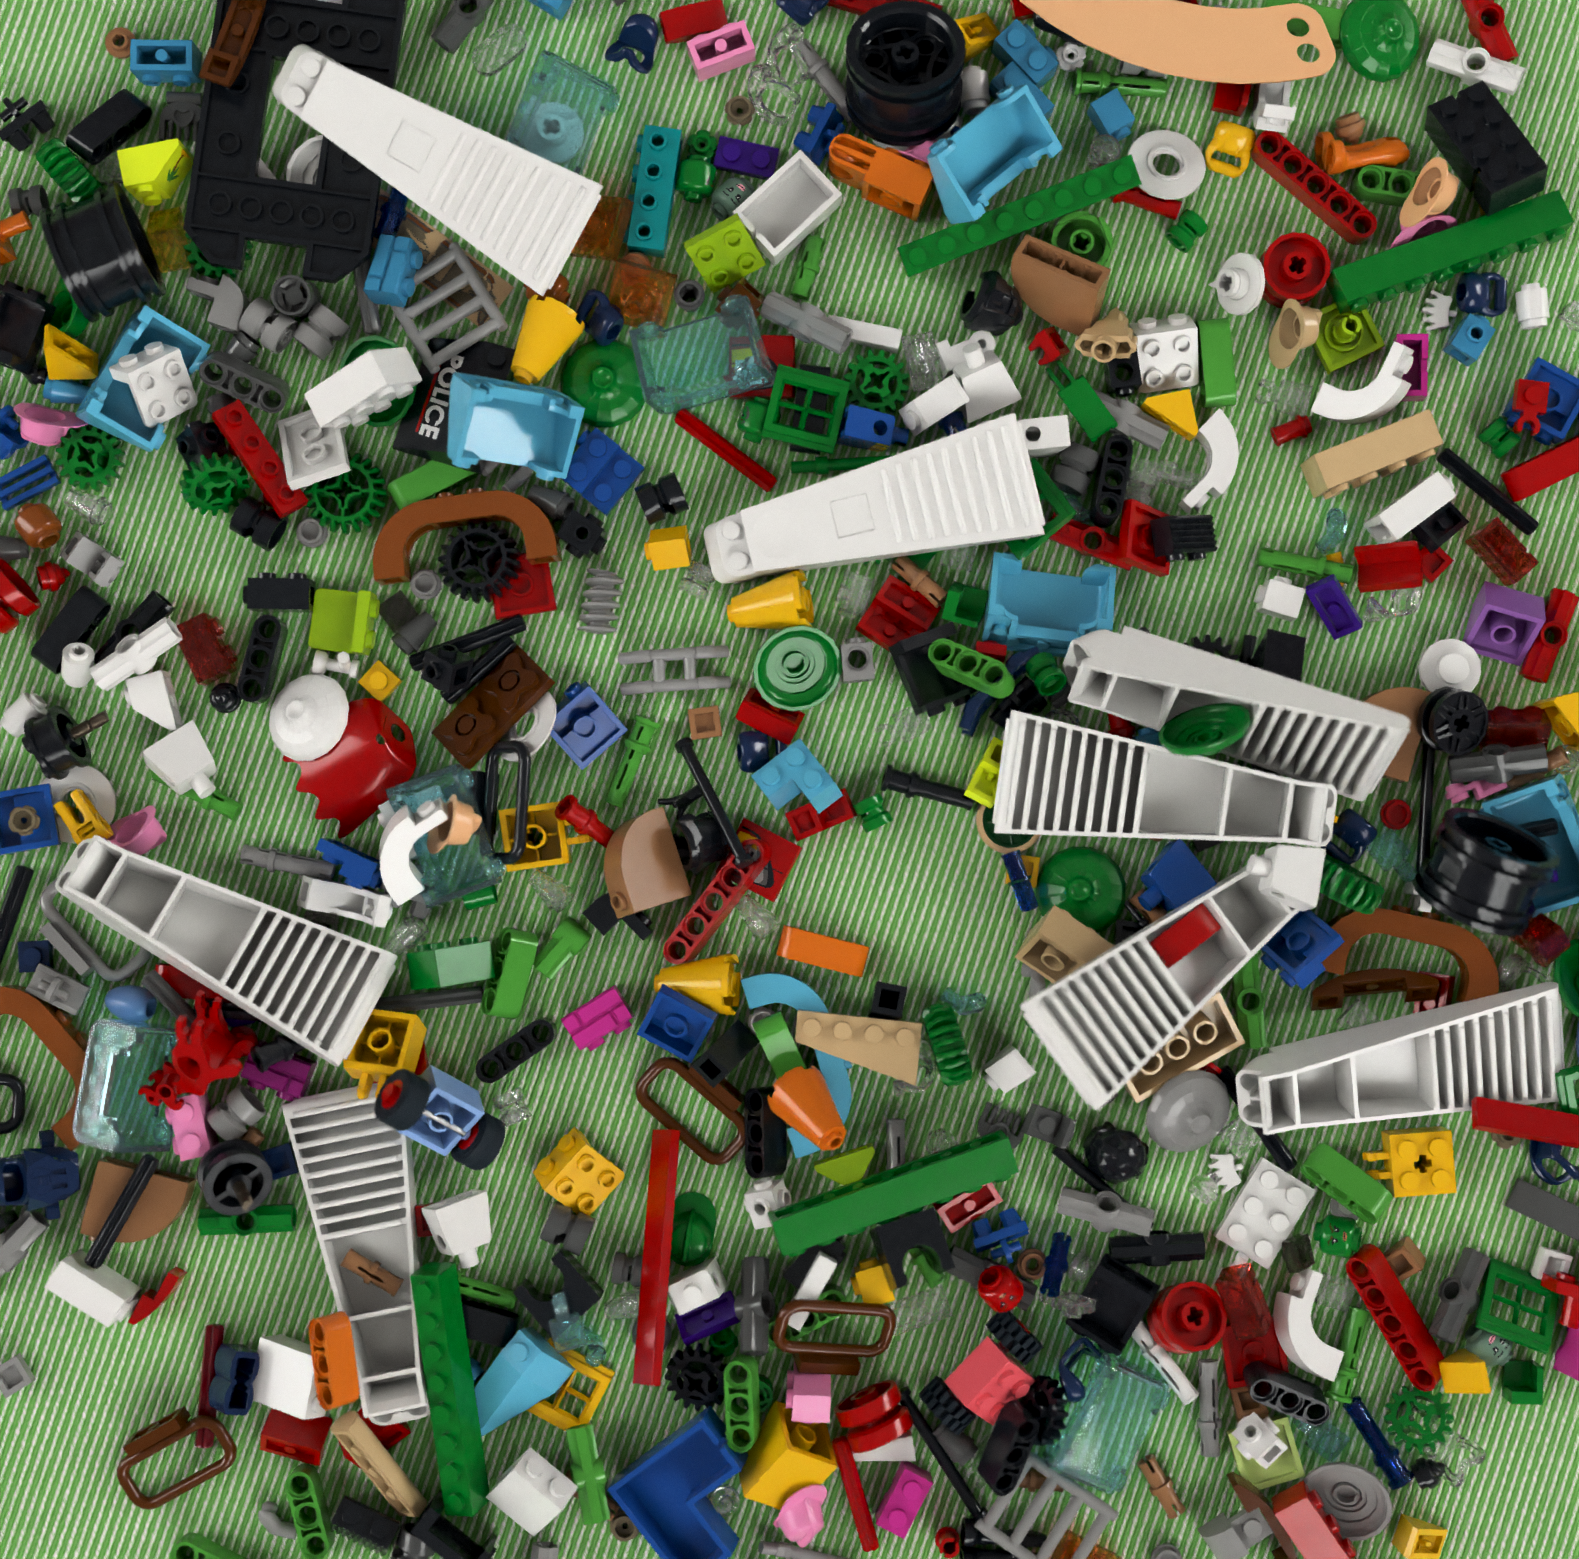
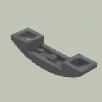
M1517 1178L1505 1206L1579 1241V1206Z

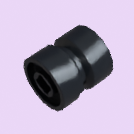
M674 472L658 478V482L655 485L648 482L634 488L649 525L664 520L668 512L676 515L689 509Z
M249 495L242 500L235 510L229 527L244 538L251 536L254 544L269 552L282 538L288 525V518L285 516L280 519L274 509L267 511L264 503Z

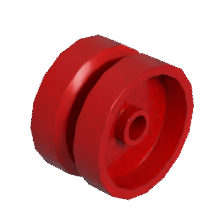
M1292 232L1280 236L1269 245L1259 259L1265 273V288L1262 297L1267 303L1282 309L1284 302L1290 298L1296 299L1301 306H1304L1324 287L1330 275L1331 261L1327 249L1318 239L1306 233Z
M0 557V632L8 634L19 625L18 614L29 617L41 607V603L27 582Z
M1190 1281L1165 1287L1156 1293L1148 1307L1147 1323L1149 1332L1159 1346L1171 1353L1181 1355L1208 1350L1220 1341L1226 1330L1227 1314L1225 1305L1218 1293L1204 1283Z
M885 1380L867 1386L851 1394L834 1408L833 1411L841 1427L849 1428L845 1437L853 1453H863L884 1446L906 1433L913 1426L914 1421L908 1408L905 1405H898L902 1395L894 1380Z

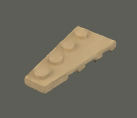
M798 1009L795 1042L916 1086L922 1022Z

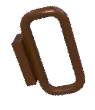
M663 1057L652 1063L638 1080L635 1093L641 1106L667 1129L680 1130V1140L705 1162L712 1165L726 1164L745 1146L744 1116L737 1110L742 1104L745 1095L725 1078L713 1088L692 1065L689 1068L677 1058ZM664 1069L675 1071L736 1125L738 1134L722 1152H712L648 1095L649 1085Z
M796 1299L786 1303L780 1309L773 1330V1341L782 1352L792 1353L799 1373L858 1376L861 1367L858 1357H875L882 1354L889 1347L896 1327V1316L891 1308L883 1304ZM796 1312L880 1316L884 1319L880 1338L871 1345L790 1341L785 1338L789 1319Z
M182 1406L134 1433L123 1446L127 1456L120 1461L117 1467L118 1481L129 1499L142 1509L152 1510L213 1478L233 1465L237 1456V1447L219 1419L210 1415H201L187 1421L191 1415L185 1406ZM208 1428L214 1433L224 1450V1456L221 1459L154 1496L147 1497L140 1492L130 1476V1468L198 1429Z

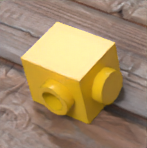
M687 525L650 530L649 540L644 543V550L647 561L652 560L654 571L690 566L692 548Z
M869 1257L859 1261V1266L854 1267L855 1276L850 1278L855 1296L861 1294L863 1303L884 1304L894 1301V1293L889 1289L880 1261L876 1257Z

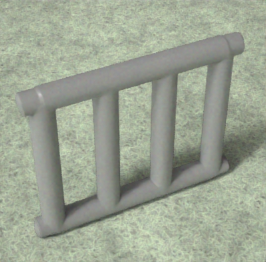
M458 242L451 243L449 251L418 269L413 280L416 286L455 261L463 272L462 274L407 308L390 305L431 374H435L440 370L439 365L494 331L503 332L508 328L504 316ZM470 284L476 297L421 331L418 330L412 320L413 318ZM484 307L490 320L435 354H432L426 344L427 341Z
M1030 1451L1016 1487L1009 1494L998 1496L985 1518H979L974 1527L1018 1559H1049L1080 1507L1085 1503L1099 1514L1071 1559H1087L1109 1521L1113 1522L1118 1517L1119 1512ZM1033 1467L1047 1478L1009 1537L996 1528L995 1524L1026 1474ZM1059 1485L1073 1496L1035 1555L1022 1546L1021 1543L1052 1492Z

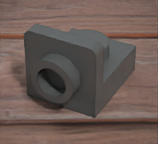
M1032 1103L1021 1132L1052 1143L1061 1149H1066L1068 1142L1073 1138L1076 1121L1062 1113Z

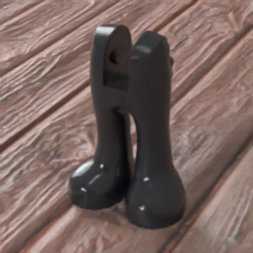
M962 1519L960 1530L962 1546L959 1549V1559H1018L1007 1550L971 1547L977 1544L997 1543L974 1527L976 1523L974 1519ZM999 1529L1009 1537L1014 1529ZM1029 1530L1021 1545L1026 1549L1027 1547H1041L1047 1538V1534Z

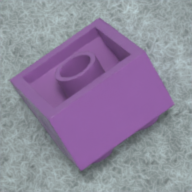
M1485 581L1472 605L1462 641L1471 646L1476 654L1520 666L1546 621L1544 598Z

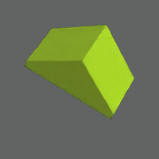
M871 1142L814 1161L815 1170L817 1173L841 1185L863 1178L875 1154L873 1143Z

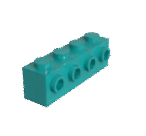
M645 125L644 135L638 134L636 153H641L639 164H634L632 171V183H636L635 195L629 194L627 213H632L630 224H625L623 231V243H627L629 253L640 252L646 256L665 258L675 195V181L683 141L682 130Z

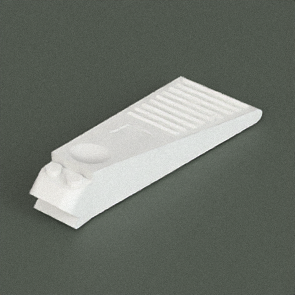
M298 45L291 50L274 83L273 95L282 105L541 296L545 295L547 289L551 290L602 197L600 192L604 187L603 185L350 70L307 45Z
M1011 413L740 510V513L730 515L708 525L704 531V542L714 578L720 583L738 584L765 576L785 574L796 569L806 571L1045 535L1043 526L1046 523L1021 421L1017 422L1016 413Z
M1125 625L1121 634L1103 629L1073 639L1062 665V671L1066 676L1067 682L1072 687L1067 698L1069 702L1097 709L1160 731L1164 724L1176 715L1192 708L1217 703L1241 705L1249 710L1251 719L1249 728L1242 738L1231 746L1220 750V753L1297 780L1330 784L1335 787L1337 794L1356 801H1364L1368 794L1373 793L1410 731L1408 728L1410 720L1405 715Z
M1011 710L1010 719L1006 718L992 823L995 824L994 833L1283 842L1323 847L1329 843L1332 837L1337 791L1330 784L1294 780L1201 756L1173 754L1161 746Z
M94 835L93 838L85 839L79 843L55 884L58 892L83 910L93 914L95 919L336 1067L340 1066L343 1059L347 1060L396 968L394 964L398 956L389 951L140 856L98 835Z
M1247 865L1019 1004L1024 1012L1023 1016L1084 1102L1087 1105L1090 1104L1094 1111L1104 1106L1299 912L1297 909L1260 893L1259 883L1261 876L1248 873ZM1203 903L1221 926V929L1177 963L1167 968L1149 942L1180 920L1197 905Z
M1545 982L1271 1047L1269 1048V1054L1255 1057L1236 1075L1239 1116L1247 1125L1263 1128V1134L1270 1135L1301 1128L1472 1111L1471 1100L1476 1096L1522 1105L1558 1102L1555 1073L1565 1069L1562 1001L1558 983Z
M373 1083L367 1099H358V1086L304 1096L300 1099L295 1098L291 1103L282 1104V1110L338 1312H345L351 1322L364 1418L369 1417L370 1421L376 1425L386 1426L424 1418L430 1414L410 1281V1275L422 1267L420 1237L417 1238L415 1217L417 1200L411 1138L397 1132L396 1129L376 1118L374 1108L376 1102L375 1092L378 1083ZM351 1248L372 1262L379 1261L382 1263V1268L404 1279L394 1297L372 1283L367 1285L363 1282L364 1279L340 1266Z

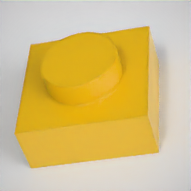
M377 660L358 683L376 700L383 703L402 683V680L381 660Z

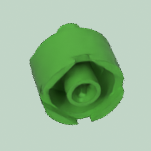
M1076 211L1064 216L1055 226L1048 243L1104 266L1111 253L1113 237L1108 224L1100 217L1085 211ZM1077 242L1079 246H1085L1084 251L1075 248V243Z

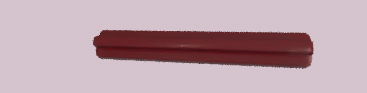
M209 1324L205 1327L197 1416L210 1415L216 1418L217 1410L210 1406L208 1393L211 1382L216 1375L214 1368L216 1353L223 1343L224 1326L221 1324ZM208 1428L198 1429L196 1431L195 1446L202 1449L213 1447L214 1433Z

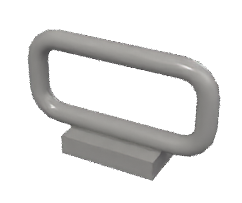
M57 878L42 892L40 899L41 910L50 922L46 923L39 931L80 976L87 977L95 970L105 980L112 982L123 981L133 975L150 958L151 952L140 946L138 954L122 968L117 970L111 969L54 907L53 899L59 893L55 888Z

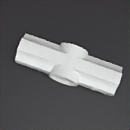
M1439 38L1434 42L1426 61V66L1460 77L1462 82L1468 86L1483 80L1487 87L1512 96L1516 92L1525 71L1524 67L1490 56L1484 48L1474 47L1468 49ZM1471 64H1479L1482 68L1479 70H1472L1468 66Z
M164 617L141 634L133 633L124 637L117 644L115 652L90 668V675L102 690L109 691L132 674L141 675L149 671L155 665L158 656L183 640L182 634L170 618Z

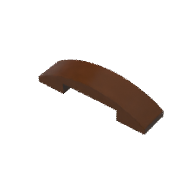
M267 0L231 1L214 48L209 47L199 73L201 79L228 88L232 86L250 52Z
M1380 968L1355 971L1333 978L1314 989L1311 995L1310 1008L1311 1011L1342 1008L1344 997L1391 992H1402L1404 1002L1436 1000L1439 982L1438 979L1402 969Z
M1234 1472L1228 1473V1479L1247 1513L1259 1508L1281 1546L1271 1551L1274 1558L1297 1559L1292 1541L1274 1515L1273 1506L1266 1496L1242 1476Z

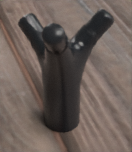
M698 785L681 795L667 799L659 798L658 804L673 805L674 808L678 807L676 820H679L688 806L703 795Z

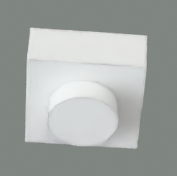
M1539 1246L1531 1275L1536 1279L1542 1280L1543 1273L1556 1276L1557 1271L1568 1273L1573 1256L1562 1251Z

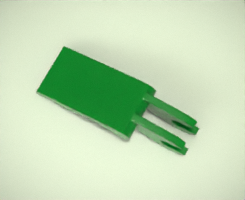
M1059 359L1056 361L1057 366L1070 382L1064 387L1049 367L1045 369V372L1059 390L1057 394L1069 409L1090 441L1094 443L1098 437L1109 429H1114L1118 424L1086 378L1080 375L1074 379Z

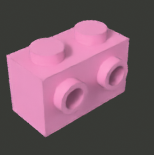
M744 20L726 24L718 30L708 34L697 35L692 40L687 41L688 55L699 82L756 61L755 46Z
M207 1091L202 1096L191 1093L178 1096V1101L180 1099L184 1100V1105L180 1110H172L168 1106L165 1107L167 1122L173 1126L175 1135L172 1138L173 1150L176 1155L180 1156L181 1162L203 1157L209 1149L219 1143L216 1131L211 1127L206 1118V1114L211 1110Z
M794 1361L793 1370H787L786 1408H792V1421L806 1424L813 1422L829 1423L831 1374L799 1373Z

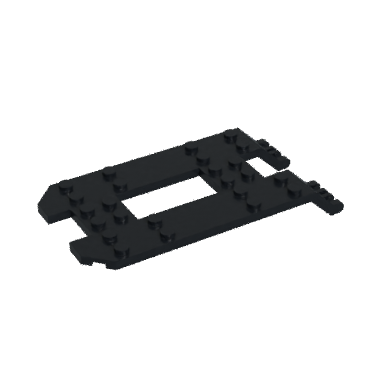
M217 0L210 48L215 46L232 0ZM267 0L250 52L232 86L228 88L205 80L183 229L212 266L243 271L247 241L306 249L303 278L305 280L336 284L370 258L382 178L324 135L316 185L257 177L274 60L286 61L291 50L298 45L304 44L320 51L346 68L395 90L408 0H343L342 4L318 0Z

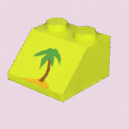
M178 138L117 150L124 187L141 204L146 206L159 205L162 203V200L171 198L193 166L194 156Z

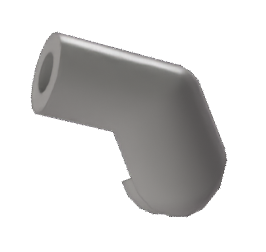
M1022 963L1021 975L1023 977H1031L1030 998L1045 989L1046 983L1044 977L1039 972Z
M264 1502L262 1509L258 1511V1519L266 1530L272 1535L295 1540L297 1532L294 1523L280 1520L276 1515L278 1512V1505L276 1503Z

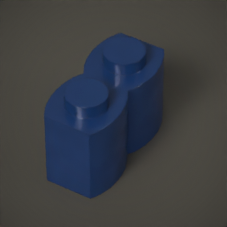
M221 1344L216 1353L214 1363L216 1375L211 1382L208 1393L211 1407L225 1415H247L254 1396L252 1383L259 1371L260 1359L258 1352L242 1344Z

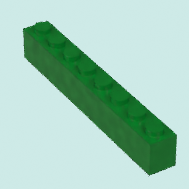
M1130 154L990 210L976 221L958 223L898 247L897 250L907 277L910 278L1138 187L1142 183L1133 157Z
M1556 190L1510 206L1490 216L1485 215L1335 268L1329 275L1326 284L1340 314L1349 311L1358 313L1366 309L1371 303L1380 301V303L1389 302L1399 293L1408 291V293L1417 292L1430 282H1445L1461 271L1471 273L1480 268L1484 263L1490 261L1499 263L1507 259L1512 253L1518 251L1522 254L1535 249L1538 244L1546 241L1549 244L1555 243L1566 236V232L1574 220L1560 191Z
M1000 1129L773 1210L767 1214L782 1256L794 1257L803 1254L806 1248L817 1244L819 1246L829 1245L837 1237L845 1234H859L865 1230V1227L870 1225L890 1223L895 1219V1216L904 1213H918L924 1209V1206L934 1202L937 1204L946 1203L959 1193L976 1192L982 1188V1185L987 1183L1007 1181L1011 1178L1012 1174L1018 1173L1019 1170L1009 1138Z
M428 1262L410 1275L445 1515L473 1517L490 1500L486 1498L489 1493V1485L456 1262Z

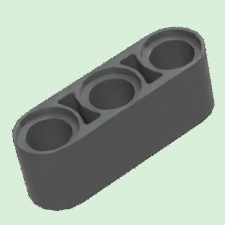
M213 351L206 357L199 368L200 378L207 385L268 413L281 411L290 397V387L287 382L225 352ZM209 364H218L222 368L223 374L214 373L210 369ZM238 377L249 379L252 387L241 385ZM267 391H276L281 396V400H272L268 396Z

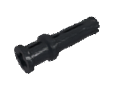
M889 764L885 768L880 787L881 791L885 792L889 789L903 793L907 798H914L917 795L965 808L969 811L973 806L974 801L963 795L964 789L920 778V774H917L915 771L907 773L893 769L892 765Z
M277 1035L272 1042L261 1047L257 1045L251 1047L250 1053L256 1068L261 1073H264L268 1070V1067L278 1062L290 1061L294 1057V1053L305 1049V1047L285 1035Z

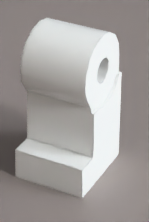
M983 330L976 331L969 340L951 347L947 339L936 343L933 350L944 377L946 378L953 374V367L966 361L962 352L966 345L979 343L983 353L988 350L993 351L995 339L992 334Z

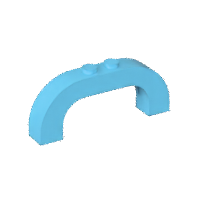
M764 972L741 978L750 1010L771 1003H783L795 1008L797 1011L799 1009L829 1013L819 994L807 983L792 975L779 972ZM814 1049L821 1073L824 1076L844 1125L851 1106V1085L847 1069L852 1068L851 1062ZM787 1125V1132L796 1159L820 1150V1148L794 1128Z

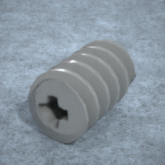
M588 568L587 572L595 577L585 579V584L593 589L583 591V596L591 601L581 603V608L589 613L579 615V620L587 624V626L578 627L577 630L603 635L616 632L617 628L609 625V621L618 620L619 616L613 614L611 609L620 608L621 604L614 601L613 597L621 596L623 592L616 589L615 585L623 584L625 580L611 571Z

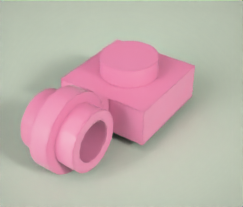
M1485 780L1470 781L1467 785H1464L1463 782L1454 783L1445 787L1447 792L1445 797L1447 800H1451L1454 805L1470 797L1468 791L1472 790L1476 800L1479 801L1507 789L1508 786L1506 782L1494 784Z

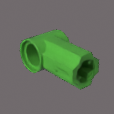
M570 916L555 930L551 936L552 939L534 959L533 965L550 980L554 978L572 956L575 957L592 937L587 930Z

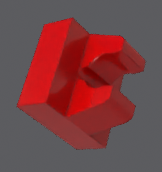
M1054 326L1043 329L1034 336L1035 339L1028 347L1030 352L1037 350L1039 347L1044 350V357L1038 361L1039 365L1059 360L1070 353V350Z

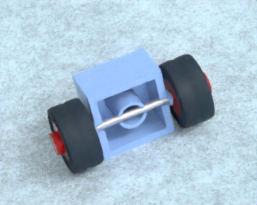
M432 1065L421 1076L406 1069L394 1072L383 1084L375 1102L374 1112L379 1121L445 1157L451 1151L452 1157L457 1162L473 1170H482L490 1165L498 1155L504 1142L505 1126L498 1118L484 1111L479 1091Z

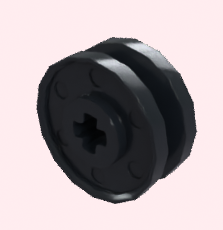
M1447 686L1436 689L1429 694L1420 706L1417 716V729L1422 741L1432 749L1453 755L1466 754L1476 748L1486 735L1489 723L1488 709L1479 696L1472 692Z

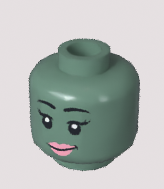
M730 177L715 189L711 195L713 214L720 221L733 215V211L755 192L754 187L744 178Z
M1476 1322L1473 1323L1465 1334L1467 1351L1485 1361L1486 1367H1493L1497 1364L1499 1366L1505 1365L1513 1355L1511 1351L1513 1342L1475 1327Z

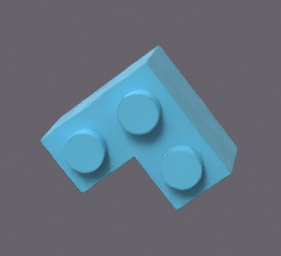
M800 738L751 775L777 811L801 792L819 814L843 796L834 780Z

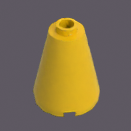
M533 295L529 299L511 364V371L514 373L513 377L526 385L538 383L585 329L583 320L579 324L575 319L577 313L573 309L546 296L544 301L536 300L538 295Z
M796 569L732 597L731 604H728L726 608L730 623L734 622L737 628L782 630L785 627L799 625L812 627L810 623L814 622L813 602L810 590H806L802 585L803 581H807L803 570Z
M728 953L661 968L660 973L654 977V991L658 993L664 984L716 1013L727 1016L735 1015L736 1011L732 1007H739L741 972H735L734 964H739V959L736 954Z

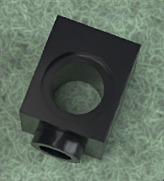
M1137 349L1134 353H1131L1129 358H1114L1110 362L1103 363L1107 394L1116 393V397L1131 396L1142 385ZM1115 369H1126L1130 375L1129 380H1119L1115 375Z

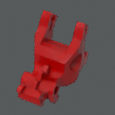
M199 989L195 995L197 1014L191 1023V1027L189 1028L186 1024L187 1016L180 1015L175 1024L177 1044L172 1049V1063L166 1061L163 1064V1071H152L148 1080L153 1081L154 1079L153 1085H142L138 1090L139 1095L145 1094L148 1103L153 1106H160L163 1100L170 1109L180 1110L184 1105V1100L180 1099L178 1101L177 1097L179 1095L191 1093L202 1096L206 1093L208 1085L212 1081L238 1076L243 1067L238 1059L244 1053H250L251 1047L258 1046L259 1042L253 1035L236 1037L230 1033L228 1024L222 1014L223 998L217 996L209 1009V1003L205 1000V991Z

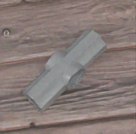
M775 291L767 294L762 303L760 311L762 317L786 328L792 336L802 342H814L839 355L847 350L853 335L851 328L826 317L823 311L810 303L802 302V304H799Z
M1093 388L1118 424L1117 427L1109 429L1108 432L1114 435L1126 436L1156 451L1160 449L1171 426L1142 413V409L1130 401L1124 399L1116 400Z
M1063 1187L1057 1213L1090 1221L1092 1226L1100 1232L1107 1233L1120 1229L1149 1237L1155 1210L1122 1202L1120 1197L1111 1191H1101L1095 1195Z
M26 1210L7 1231L0 1234V1279L6 1272H10L28 1254V1248L50 1226L47 1219L40 1212Z

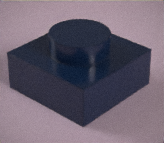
M48 940L18 942L19 973L35 972L39 963L54 969L52 944Z
M291 1142L261 1151L272 1171L273 1180L299 1172Z

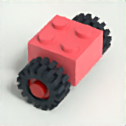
M1010 1311L997 1312L986 1323L990 1332L1000 1341L998 1344L987 1336L944 1381L935 1376L919 1393V1397L927 1405V1408L956 1435H959L976 1418V1415L993 1426L1002 1408L1007 1403L1024 1397L1028 1393L1030 1386L1036 1381L1019 1361L1027 1365L1043 1346L1031 1331Z

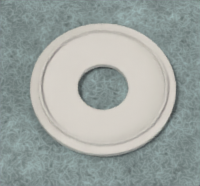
M1154 130L1145 133L1134 141L1128 155L1131 154L1142 183L1138 187L1156 198L1167 200L1184 198L1198 189L1205 176L1206 165L1201 150L1191 139L1175 131ZM1160 154L1172 155L1179 162V171L1173 175L1160 174L1154 168L1153 160Z
M547 691L524 714L533 713L535 716L534 724L525 736L519 737L516 730L521 720L520 718L498 742L521 741L528 747L531 756L536 753L548 739L555 723L557 709L552 694ZM504 753L501 755L507 761L518 762L517 753Z
M76 766L69 770L68 776L62 780L48 779L46 777L42 784H51L54 804L58 801H63L70 791L81 789L108 824L112 823L116 812L115 791L108 778L94 767L86 766L81 768ZM55 809L60 841L76 844L71 836V832ZM84 816L78 817L83 823Z

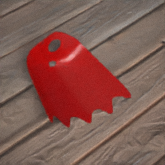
M363 698L348 702L347 726L340 741L327 754L313 761H296L283 756V761L294 762L301 767V776L296 785V790L298 792L314 794L319 799L315 818L318 820L336 818L340 821L339 838H343L355 830L379 809V805L393 797L408 782L417 765L414 739L410 728L384 703L373 698ZM392 725H397L402 729L405 736L403 742L398 741L391 732ZM378 734H381V736L383 737L385 741L384 744H379L377 742L376 736Z

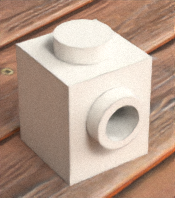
M1275 576L1274 580L1269 579L1263 585L1258 586L1254 596V602L1258 603L1256 612L1291 622L1298 618L1306 589L1292 585L1293 581L1288 578Z

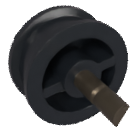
M54 705L47 710V715L40 719L32 717L25 721V736L22 738V743L25 749L35 756L43 774L48 779L62 780L68 776L69 770L74 767L84 768L90 765L91 751L84 735L103 726L110 720L107 711L104 710L89 718V720L77 724L65 709Z
M231 1139L216 1144L204 1154L197 1168V1182L207 1204L214 1211L223 1215L235 1216L254 1210L264 1202L272 1188V1171L265 1161L263 1153L255 1144L246 1140Z

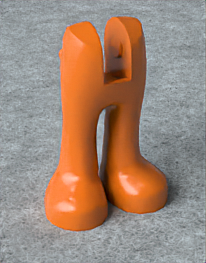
M1328 131L1318 132L1315 139L1314 152L1316 163L1327 175L1339 174L1349 169L1361 168L1367 165H1383L1394 168L1406 162L1410 156L1406 144L1397 137H1382L1347 146L1344 145L1343 141L1335 140L1332 133Z

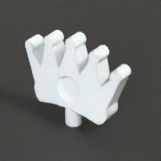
M1432 290L1430 295L1436 299L1426 298L1424 301L1425 304H1429L1432 307H1423L1421 310L1422 313L1431 315L1422 319L1424 323L1433 324L1432 326H1427L1426 331L1448 328L1450 325L1449 316L1456 317L1457 311L1449 310L1453 300L1452 297Z
M1211 1153L1209 1155L1211 1159H1217L1212 1164H1208L1210 1169L1217 1168L1216 1171L1209 1174V1177H1221L1218 1181L1214 1182L1215 1187L1226 1185L1225 1188L1221 1189L1222 1194H1225L1235 1185L1241 1183L1242 1180L1236 1171L1244 1168L1242 1163L1234 1165L1233 1154Z

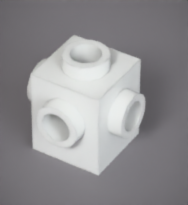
M770 1177L758 1179L753 1182V1186L744 1194L745 1208L750 1213L754 1229L772 1227L767 1213L790 1205L792 1202L791 1194L786 1189L783 1179L771 1180Z
M1255 1412L1250 1416L1242 1418L1238 1422L1236 1429L1232 1432V1435L1239 1441L1235 1447L1248 1461L1253 1457L1265 1469L1288 1449L1286 1444L1277 1436L1280 1429L1268 1416L1262 1419Z

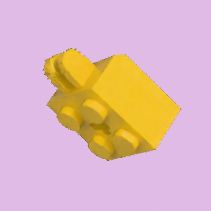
M559 802L528 806L525 851L516 863L506 865L507 872L572 863L570 845L593 842V840L587 834L572 838L568 837L567 826H571V824L555 817V810ZM516 808L498 810L504 852H510L513 847ZM537 828V831L543 834V839L539 840L540 844L538 845L534 841H529L528 838L529 834H533L532 829Z
M373 1009L347 1060L343 1059V1067L352 1078L360 1079L357 1089L358 1099H367L369 1097L373 1081L378 1082L375 1092L377 1099L383 1084L394 1072L406 1069L415 1073L427 1031L418 1015Z
M1434 1126L1381 1131L1383 1150L1362 1153L1363 1160H1384V1169H1371L1365 1171V1173L1375 1180L1385 1179L1386 1189L1390 1191L1394 1198L1457 1193L1452 1130L1445 1127ZM1420 1155V1157H1422V1162L1418 1167L1414 1166V1162L1419 1161Z

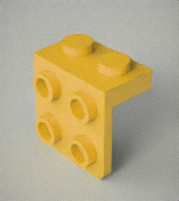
M575 1127L559 1140L558 1145L547 1157L538 1163L537 1168L533 1171L534 1176L545 1192L563 1205L571 1207L574 1213L582 1212L589 1216L625 1177L622 1169L595 1150L584 1134Z

